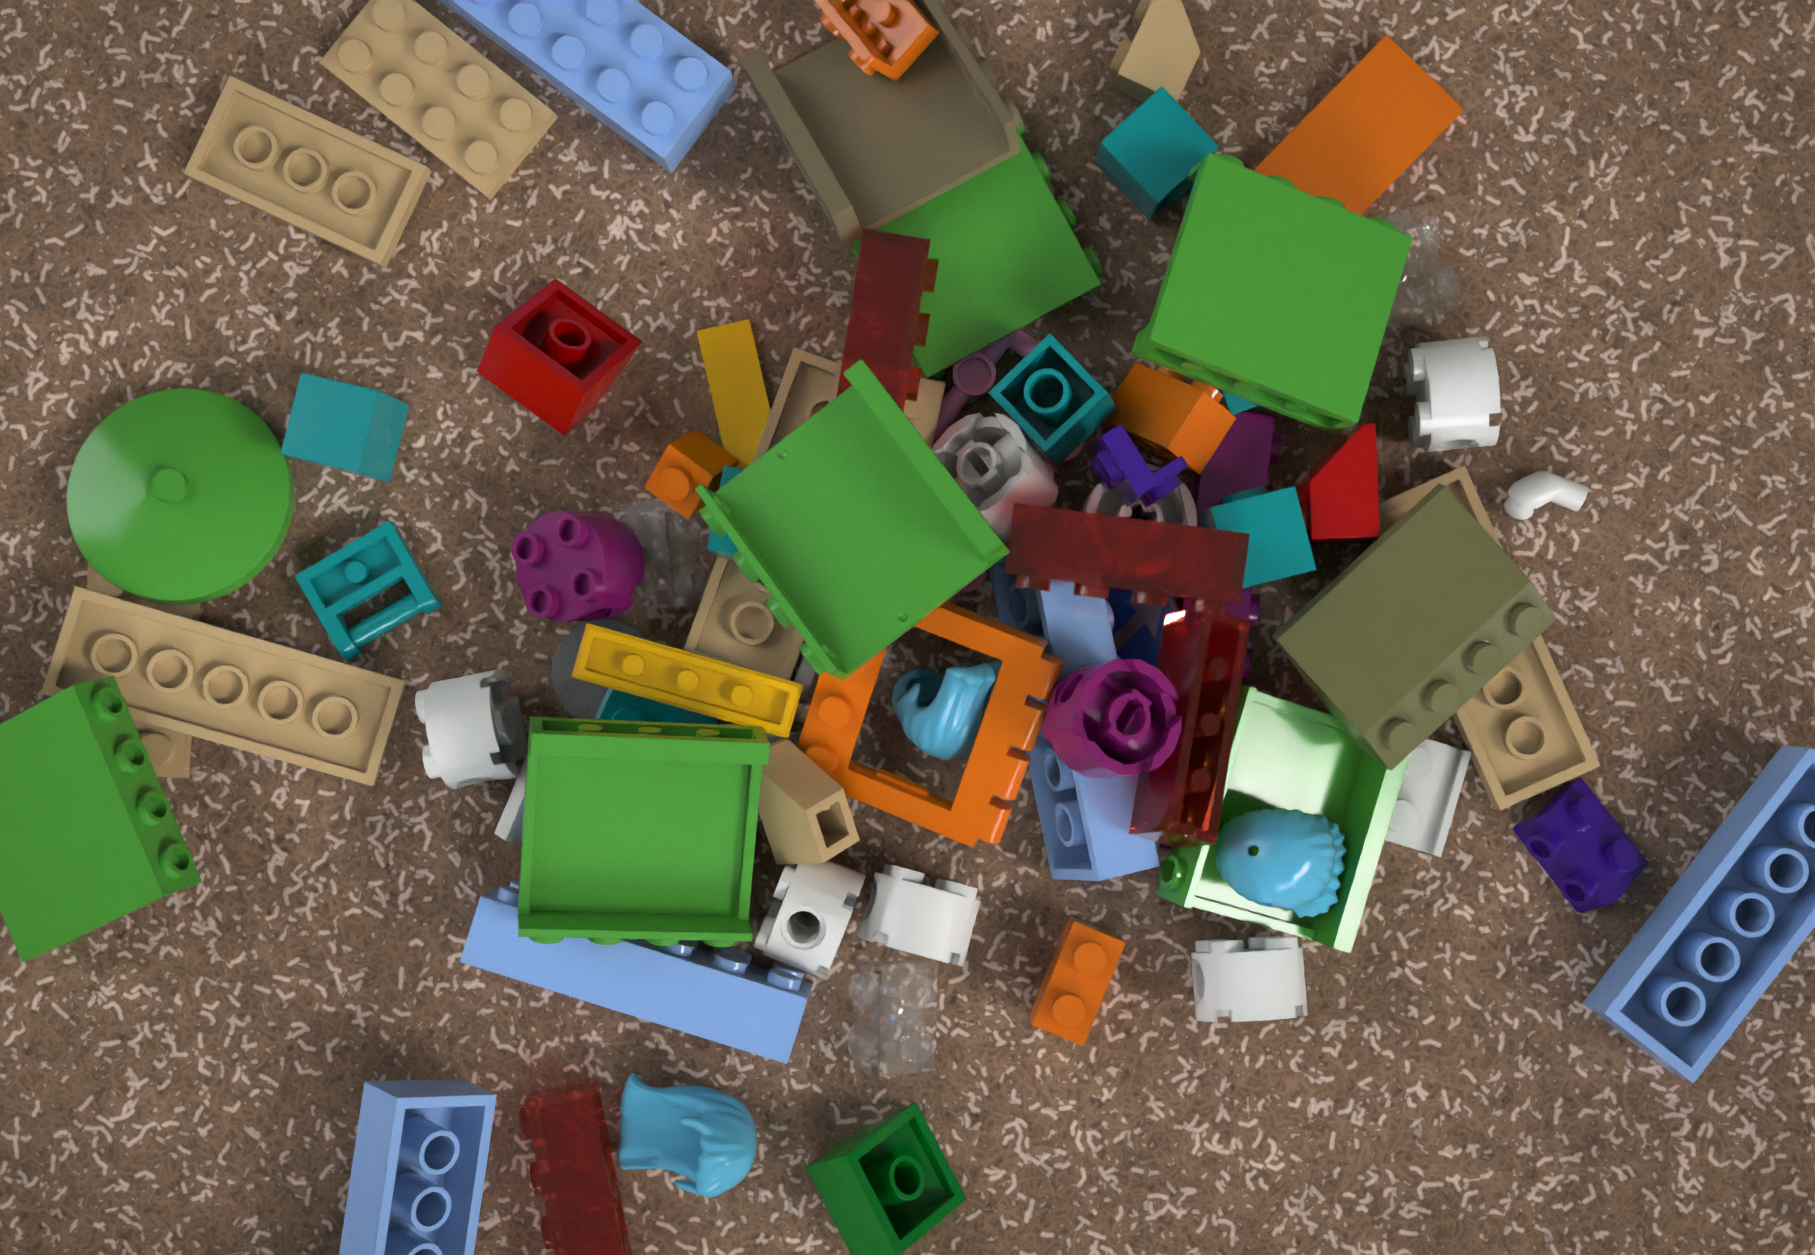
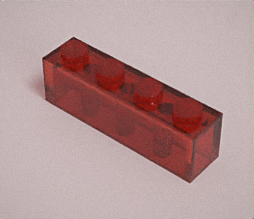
M863 229L836 397L852 386L843 372L862 359L903 412L905 400L917 401L922 368L911 366L914 346L925 347L930 313L919 312L922 291L934 293L939 259L928 258L931 239Z
M1014 503L1008 544L1010 552L1006 558L1005 575L1016 576L1015 587L1050 592L1051 581L1074 584L1073 595L1108 599L1109 589L1132 592L1131 603L1166 607L1167 597L1191 600L1189 611L1224 615L1226 604L1235 606L1241 603L1250 534Z
M1206 605L1165 615L1156 668L1161 670L1175 688L1179 700L1173 702L1176 707V716L1182 715V731L1174 752L1157 769L1139 774L1129 830L1130 835L1175 848L1216 845L1251 621Z
M592 1078L533 1090L524 1100L525 1107H521L519 1110V1121L525 1141L532 1140L536 1161L530 1164V1177L534 1193L536 1195L543 1194L547 1215L541 1217V1233L545 1248L547 1250L553 1249L554 1255H632L598 1079Z

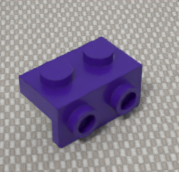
M1122 424L1100 437L1092 449L1095 460L1090 462L1096 477L1107 491L1115 487L1127 507L1141 500L1145 508L1167 496L1180 486L1181 482L1177 475L1188 466L1183 456H1180L1152 473Z
M1581 777L1570 781L1560 789L1538 814L1521 820L1513 828V831L1524 843L1528 852L1538 861L1560 889L1562 895L1579 913L1617 902L1649 864Z

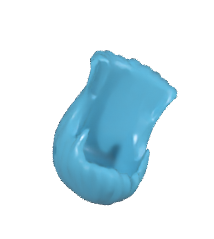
M997 659V661L991 663H982L968 667L966 664H963L961 667H949L946 669L945 675L937 673L933 668L914 669L903 675L894 686L892 703L895 714L907 738L924 753L942 760L960 759L969 756L1002 661Z
M1285 808L1248 811L1241 816L1231 817L1229 822L1225 823L1218 832L1215 845L1216 868L1221 873V878L1234 889L1236 894L1244 897L1246 900L1267 907L1293 910L1299 918L1304 916L1314 917L1320 913L1328 912L1330 906L1338 902L1336 890L1341 887L1338 876L1345 870L1342 856L1347 851L1342 844L1345 835L1340 833L1337 823L1329 822L1323 815H1313L1298 809L1287 810ZM1257 846L1259 852L1256 856H1252L1251 850Z
M632 1073L628 1077L621 1096L620 1105L622 1117L619 1122L618 1135L620 1139L618 1142L617 1158L621 1169L670 1170L693 1181L676 1180L674 1183L677 1187L709 1198L716 1197L730 1190L747 1176L756 1155L757 1128L751 1112L744 1103L724 1091L697 1085L654 1087L644 1083L636 1073Z

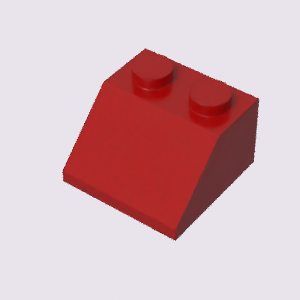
M555 278L495 326L477 372L562 435L566 436L591 413L642 344V341Z
M1376 423L1363 424L1342 436L1295 486L1310 546L1359 544L1380 537Z

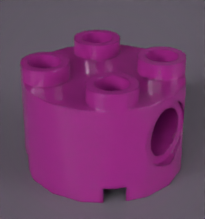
M561 510L549 512L532 522L526 532H520L516 535L511 547L512 556L516 564L517 584L525 599L528 612L536 618H547L555 622L614 619L629 609L636 597H631L635 585L642 584L645 573L643 548L635 531L626 522L617 521L612 517L614 515L597 511Z
M1113 659L1086 664L1070 671L1055 686L1047 706V715L1042 721V733L1068 768L1086 777L1112 778L1136 776L1140 773H1147L1159 768L1174 752L1182 731V715L1176 716V707L1173 702L1179 699L1174 686L1161 670L1141 659Z

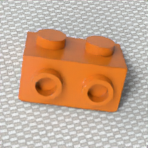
M814 0L824 12L820 18L822 24L838 39L842 41L847 40L852 47L848 52V56L862 71L870 76L878 71L897 82L940 33L914 0Z

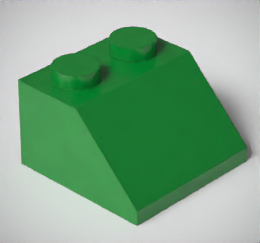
M916 1102L836 1143L805 1166L851 1255H901L966 1200L957 1179Z

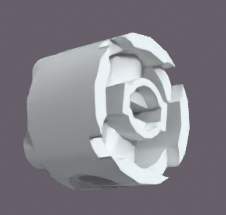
M1487 336L1418 343L1415 348L1409 349V363L1402 364V376L1406 378V384L1403 385L1405 396L1415 395L1416 398L1415 416L1408 417V437L1411 448L1423 447L1425 452L1496 445L1500 425L1489 426V414L1501 413L1500 388L1496 358L1493 348H1487L1488 341H1490Z
M980 413L968 415L949 426L936 441L932 450L1005 544L1017 534L1031 527L1046 508L1056 501L1058 486L1054 481V469L1046 453L1029 440L1026 432L1006 415L994 413L996 417L989 416L985 418Z
M502 669L432 682L428 689L417 691L415 695L416 712L420 721L423 724L426 723L429 745L423 748V764L429 778L441 777L444 783L451 789H458L485 781L518 777L522 767L520 764L516 765V761L526 758L527 742L518 696H506L502 686L511 685L512 682Z
M830 860L823 864L785 865L773 897L783 900V902L773 900L769 912L762 923L754 947L764 951L763 955L826 979L866 875Z
M885 864L882 874L875 872L870 900L857 937L963 967L981 902L975 900L978 889L938 878L934 888L922 885L924 873L895 865Z
M1297 936L1249 937L1248 949H1244L1243 940L1213 939L1195 941L1196 952H1191L1197 1021L1218 1022V1017L1229 1016L1231 1022L1264 1021L1308 1015L1303 949L1298 947Z

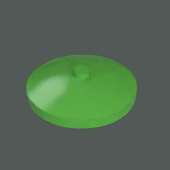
M179 388L141 396L126 403L106 417L92 431L76 456L67 488V514L73 537L85 559L100 575L121 590L137 598L166 605L198 604L220 598L239 589L257 576L273 559L287 535L295 503V482L288 456L280 454L282 444L259 416L248 407L225 395L201 389Z

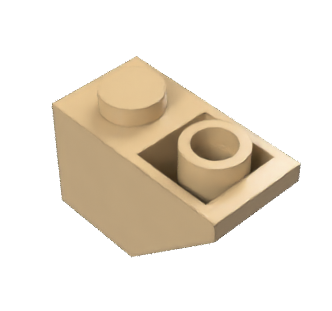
M1140 0L1132 19L1141 23L1133 42L1123 37L1110 65V69L1118 72L1113 88L1145 102L1163 86L1178 102L1200 55V49L1182 0Z
M779 739L770 744L768 765H762L758 811L776 864H823L860 841L844 789L790 740Z

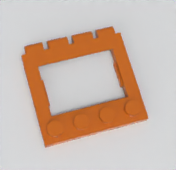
M944 602L914 626L1002 661L954 802L930 793V788L881 768L879 771H876L850 760L887 647L844 680L830 675L828 671L819 675L797 748L844 789L845 796L972 848L978 839L991 844H999L1012 811V806L1008 802L994 797V795L1006 800H1015L1030 761V757L1026 753L1011 746L1026 751L1034 749L1042 727V721L1047 713V706L1044 703L1029 698V696L1050 700L1053 690L1058 683L1064 661L1053 654L1045 652L1049 642L1047 640L952 603Z

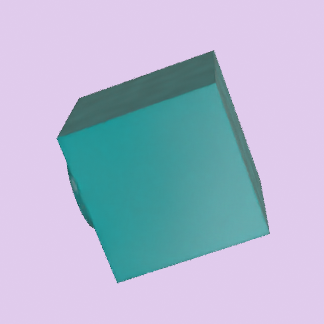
M1161 86L1100 143L1094 163L1148 220H1151L1168 203L1173 207L1192 191L1194 182L1187 179L1189 171L1209 152L1215 155L1219 146Z
M1050 333L988 392L1057 465H1060L1118 409L1108 392Z
M301 372L280 454L313 465L390 483L409 404L378 390Z
M1266 486L1227 495L1222 497L1223 504L1210 507L1199 514L1219 594L1316 570L1295 486L1269 493Z

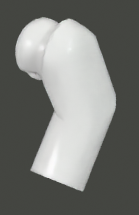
M1537 471L1512 484L1508 490L1509 497L1504 503V508L1511 517L1519 520L1530 518L1534 508L1537 509L1548 502L1577 512L1586 499L1588 487L1548 471Z

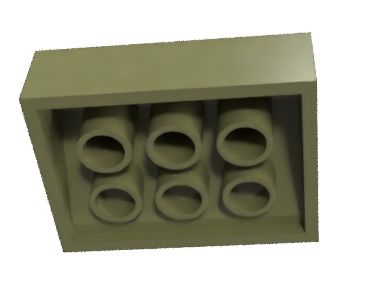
M1439 483L1271 637L1355 745L1392 771L1553 624L1557 618L1532 581L1444 485Z

